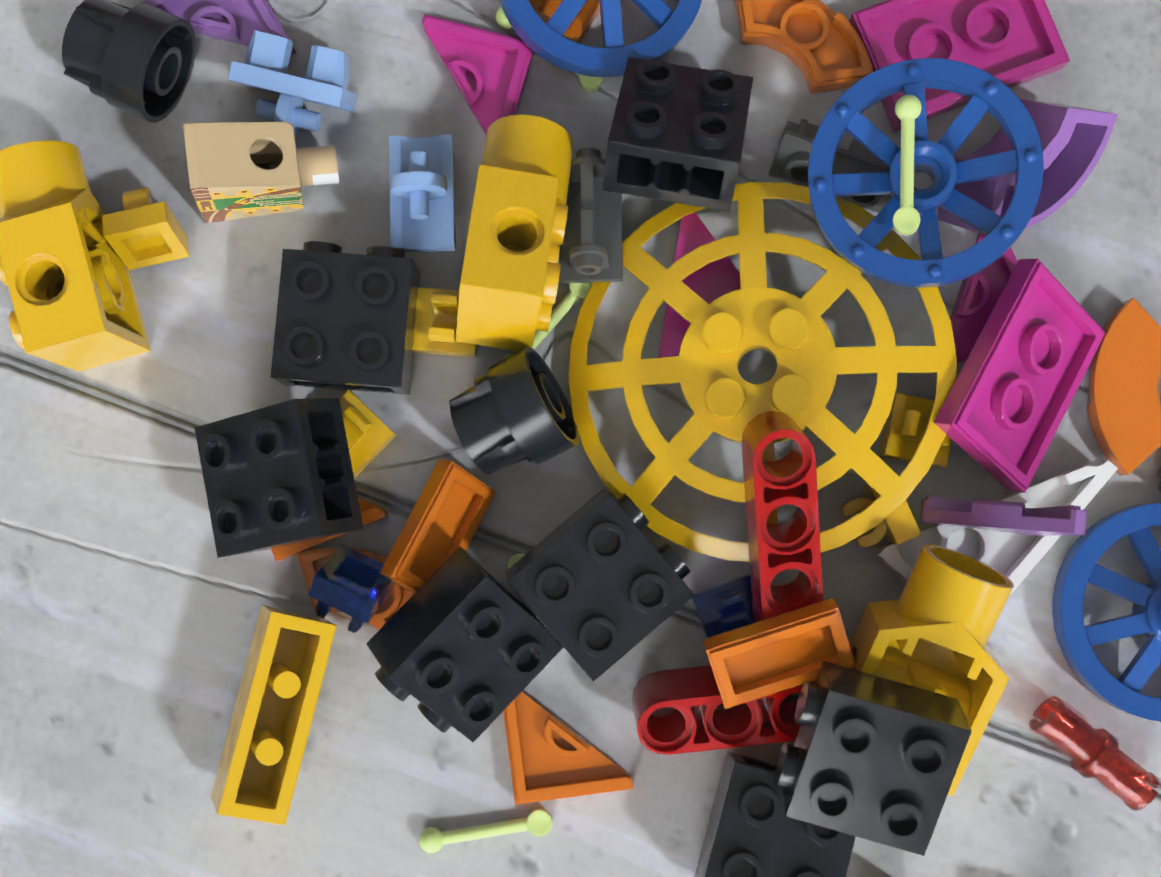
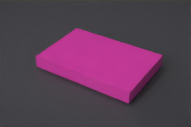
M886 0L852 13L849 22L866 47L873 72L901 61L920 58H943L973 65L996 77L1007 87L1012 88L1060 70L1070 61L1045 0ZM925 88L927 119L967 105L970 101L969 98L951 91ZM903 92L890 95L881 100L893 132L901 130V119L895 114L894 108L897 100L904 96Z
M1038 258L1019 259L934 421L944 433L1007 490L1023 493L1026 492L1105 335V331Z

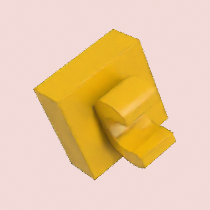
M148 187L123 192L124 210L102 215L103 237L129 271L190 257L186 233L165 201L152 204L151 191Z
M418 287L412 350L415 353L477 358L478 345L456 342L459 290Z
M348 389L340 398V405L355 479L397 434L356 394Z
M895 393L890 414L884 424L878 456L910 462L928 427L934 400ZM947 434L931 467L939 469L947 467L952 441Z
M867 483L864 484L870 499L857 497L848 500L841 507L843 515L848 516L859 510H865L880 495ZM904 501L876 527L855 538L857 545L861 547L873 546L880 542L885 534L889 542L896 545L922 535L907 501Z

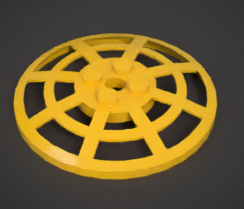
M747 182L736 184L732 201L738 200L739 235L723 237L699 246L678 259L668 269L641 247L659 231L682 217L705 209V207L675 203L645 221L622 242L623 267L649 288L641 299L629 324L623 347V360L587 365L588 342L595 316L611 282L592 283L580 308L571 341L568 382L573 418L577 425L584 451L603 484L616 498L625 493L650 522L646 526L655 533L691 551L728 561L750 562L748 542L728 541L698 533L667 518L650 505L674 476L711 496L745 503L744 482L717 477L688 461L713 432L729 441L741 444L743 431L748 422L754 417L768 411L782 412L792 417L802 431L808 428L836 454L829 461L816 468L817 490L834 482L848 470L852 469L880 495L862 512L834 528L820 532L822 553L843 546L876 527L906 501L930 469L946 436V433L934 421L956 381L957 355L952 325L938 286L917 287L932 323L936 346H896L894 331L885 307L871 285L861 276L862 272L831 250L806 239L780 233H765L763 199H787L811 205L809 187L791 183ZM835 197L842 216L862 229L874 219L875 216L861 206L843 198ZM893 229L876 247V249L882 252L888 249L895 257L920 260L918 255ZM766 252H776L798 257L819 266L826 273L801 299L782 290L767 288ZM739 254L741 286L739 290L727 293L708 304L682 282L688 275L708 263L730 255ZM846 290L854 296L866 315L874 336L875 346L835 347L832 334L821 316ZM665 301L691 324L683 338L679 356L642 359V350L648 328L658 308ZM752 350L769 352L777 363L774 376L762 384H752L745 381L740 376L738 367L740 360L746 353ZM877 373V383L871 406L861 427L854 434L826 408L834 390L836 377L839 374ZM897 373H937L936 396L928 427L912 460L900 476H898L870 449L890 414L897 387ZM680 383L685 399L694 412L693 416L669 443L662 436L651 417L643 392V386ZM624 388L625 401L633 425L646 447L656 457L632 486L618 473L600 442L590 413L587 391ZM781 437L771 441L765 447L762 459L775 461L774 444L789 440L790 438ZM777 507L771 511L767 518V522L770 524H778Z

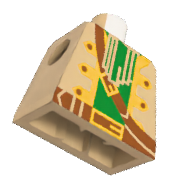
M218 122L183 124L190 190L205 223L300 211L304 209L301 186L339 183L335 145L297 148L292 123Z

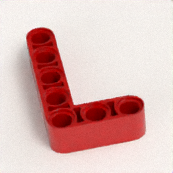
M775 411L758 414L749 421L743 431L741 442L754 623L823 601L817 471L814 448L792 417ZM781 437L793 440L792 448L782 459L776 461L762 459L763 451L771 441ZM784 504L796 506L793 516L786 522L781 524H770L767 522L769 514L776 507ZM787 569L799 570L797 577L789 584L782 586L771 584L774 577L781 571ZM711 665L649 673L640 679L633 689L632 703L637 733L640 742L648 750L664 755L795 741L801 726L795 722L798 700L791 703H782V701L790 694L800 693L804 684L736 705L728 710L716 709L717 706L723 703ZM663 707L676 709L672 714L664 717L651 715L655 710Z

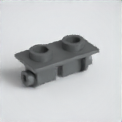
M801 119L799 124L787 121L779 142L780 146L768 175L796 185L809 187V157L819 126L807 123L808 120ZM853 138L848 150L838 147L834 158L832 174L889 172L890 169ZM890 194L839 196L878 213L892 199Z
M592 147L577 150L576 158L571 161L566 202L568 213L564 239L559 251V263L561 264L560 284L623 281L622 193L603 190L606 161L601 158V151Z

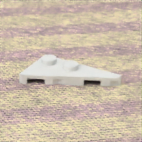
M1096 459L1029 486L1025 493L1015 492L995 501L1026 503L1025 508L1074 505L1081 506V510H1083L1118 468L1109 460L1101 461ZM936 524L921 530L922 535L902 544L889 543L879 547L873 555L903 582L907 583L923 545L933 544L946 547L975 558L1001 572L1014 584L1011 595L1061 535L1036 536Z

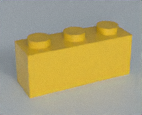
M261 605L211 793V799L217 815L286 825L337 625L324 618Z

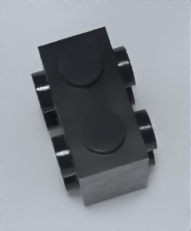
M628 57L607 142L603 190L730 212L740 167L753 77L732 74L726 70H707L670 64L659 59L646 60Z
M321 241L304 242L303 250L283 249L271 378L285 386L338 390L349 389L351 391L410 395L414 355L412 346L417 289L420 286L421 274L413 258H405V251L388 246L367 247L366 255L342 253L341 246Z
M339 398L292 399L194 427L218 558L264 551L364 529Z
M604 489L600 490L505 571L507 582L593 682L694 596V593L682 580L691 572L687 565L666 542L656 550L641 532V529L650 522L625 493L614 500Z
M461 547L442 564L366 643L381 666L375 672V676L392 695L401 701H405L409 695H412L420 701L417 705L420 712L438 730L446 733L453 727L472 742L490 726L564 648L533 612Z
M822 661L815 684L805 682L798 698L795 722L801 726L794 746L785 743L781 748L776 764L774 783L783 788L786 816L924 856L972 732L958 699Z
M727 751L694 877H846L856 836L787 817L785 814L783 788L774 783L776 764Z

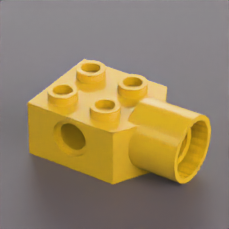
M510 115L494 121L487 129L482 164H479L460 280L456 342L520 351L526 347H533L536 330L544 332L549 330L552 305L555 304L561 264L558 263V258L566 227L568 213L566 202L574 147L573 139L568 131L551 120L534 115Z
M52 140L32 141L13 145L0 150V279L9 287L14 311H11L9 314V324L18 345L25 349V352L29 355L79 372L151 351L130 271L103 237L102 215H106V213L90 190L79 148L71 143Z
M925 544L920 551L900 598L868 602L849 645L856 665L852 669L958 699L972 732L948 792V795L954 796L1009 680V677L987 645V642L1014 584L1001 572L975 558L946 547Z

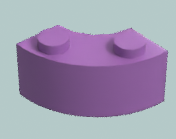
M1020 99L1036 125L1041 140L1044 163L1043 183L1039 200L1026 228L1054 213L1085 182L1098 163L1108 143L1117 114L1064 104ZM1001 127L990 142L971 154L954 156V159L957 163L1010 151L1012 148ZM1015 173L956 185L954 189L999 216L1004 217L1012 199ZM939 207L937 220L983 234Z

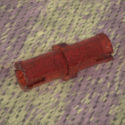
M1057 696L1046 699L1034 711L1033 716L1035 718L1030 720V728L1037 734H1041L1071 759V768L1081 776L1097 779L1123 800L1124 804L1133 811L1145 808L1157 796L1158 792L1153 788L1160 787L1159 778L1146 771L1118 748V739L1104 728L1094 729L1068 708Z

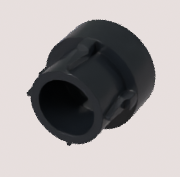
M84 0L73 12L67 24L62 42V61L66 69L64 71L65 75L88 86L92 94L104 98L111 106L151 123H156L166 118L180 101L191 77L196 54V36L191 23L146 3L129 8L107 0Z
M526 347L491 365L488 373L474 380V386L449 400L451 418L456 433L471 460L485 474L490 475L525 459L529 462L533 461L541 464L579 444V432L570 405L546 362L531 347Z

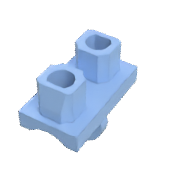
M254 30L246 52L245 63L231 61L228 80L242 83L247 87L280 94L277 102L259 99L255 110L256 117L274 122L292 123L296 138L299 128L317 132L321 124V114L303 109V100L349 112L354 111L357 94L347 90L350 56L339 50L312 45L306 78L289 75L287 72L293 41Z
M442 134L425 138L389 136L390 247L398 248L405 252L456 251L453 135Z

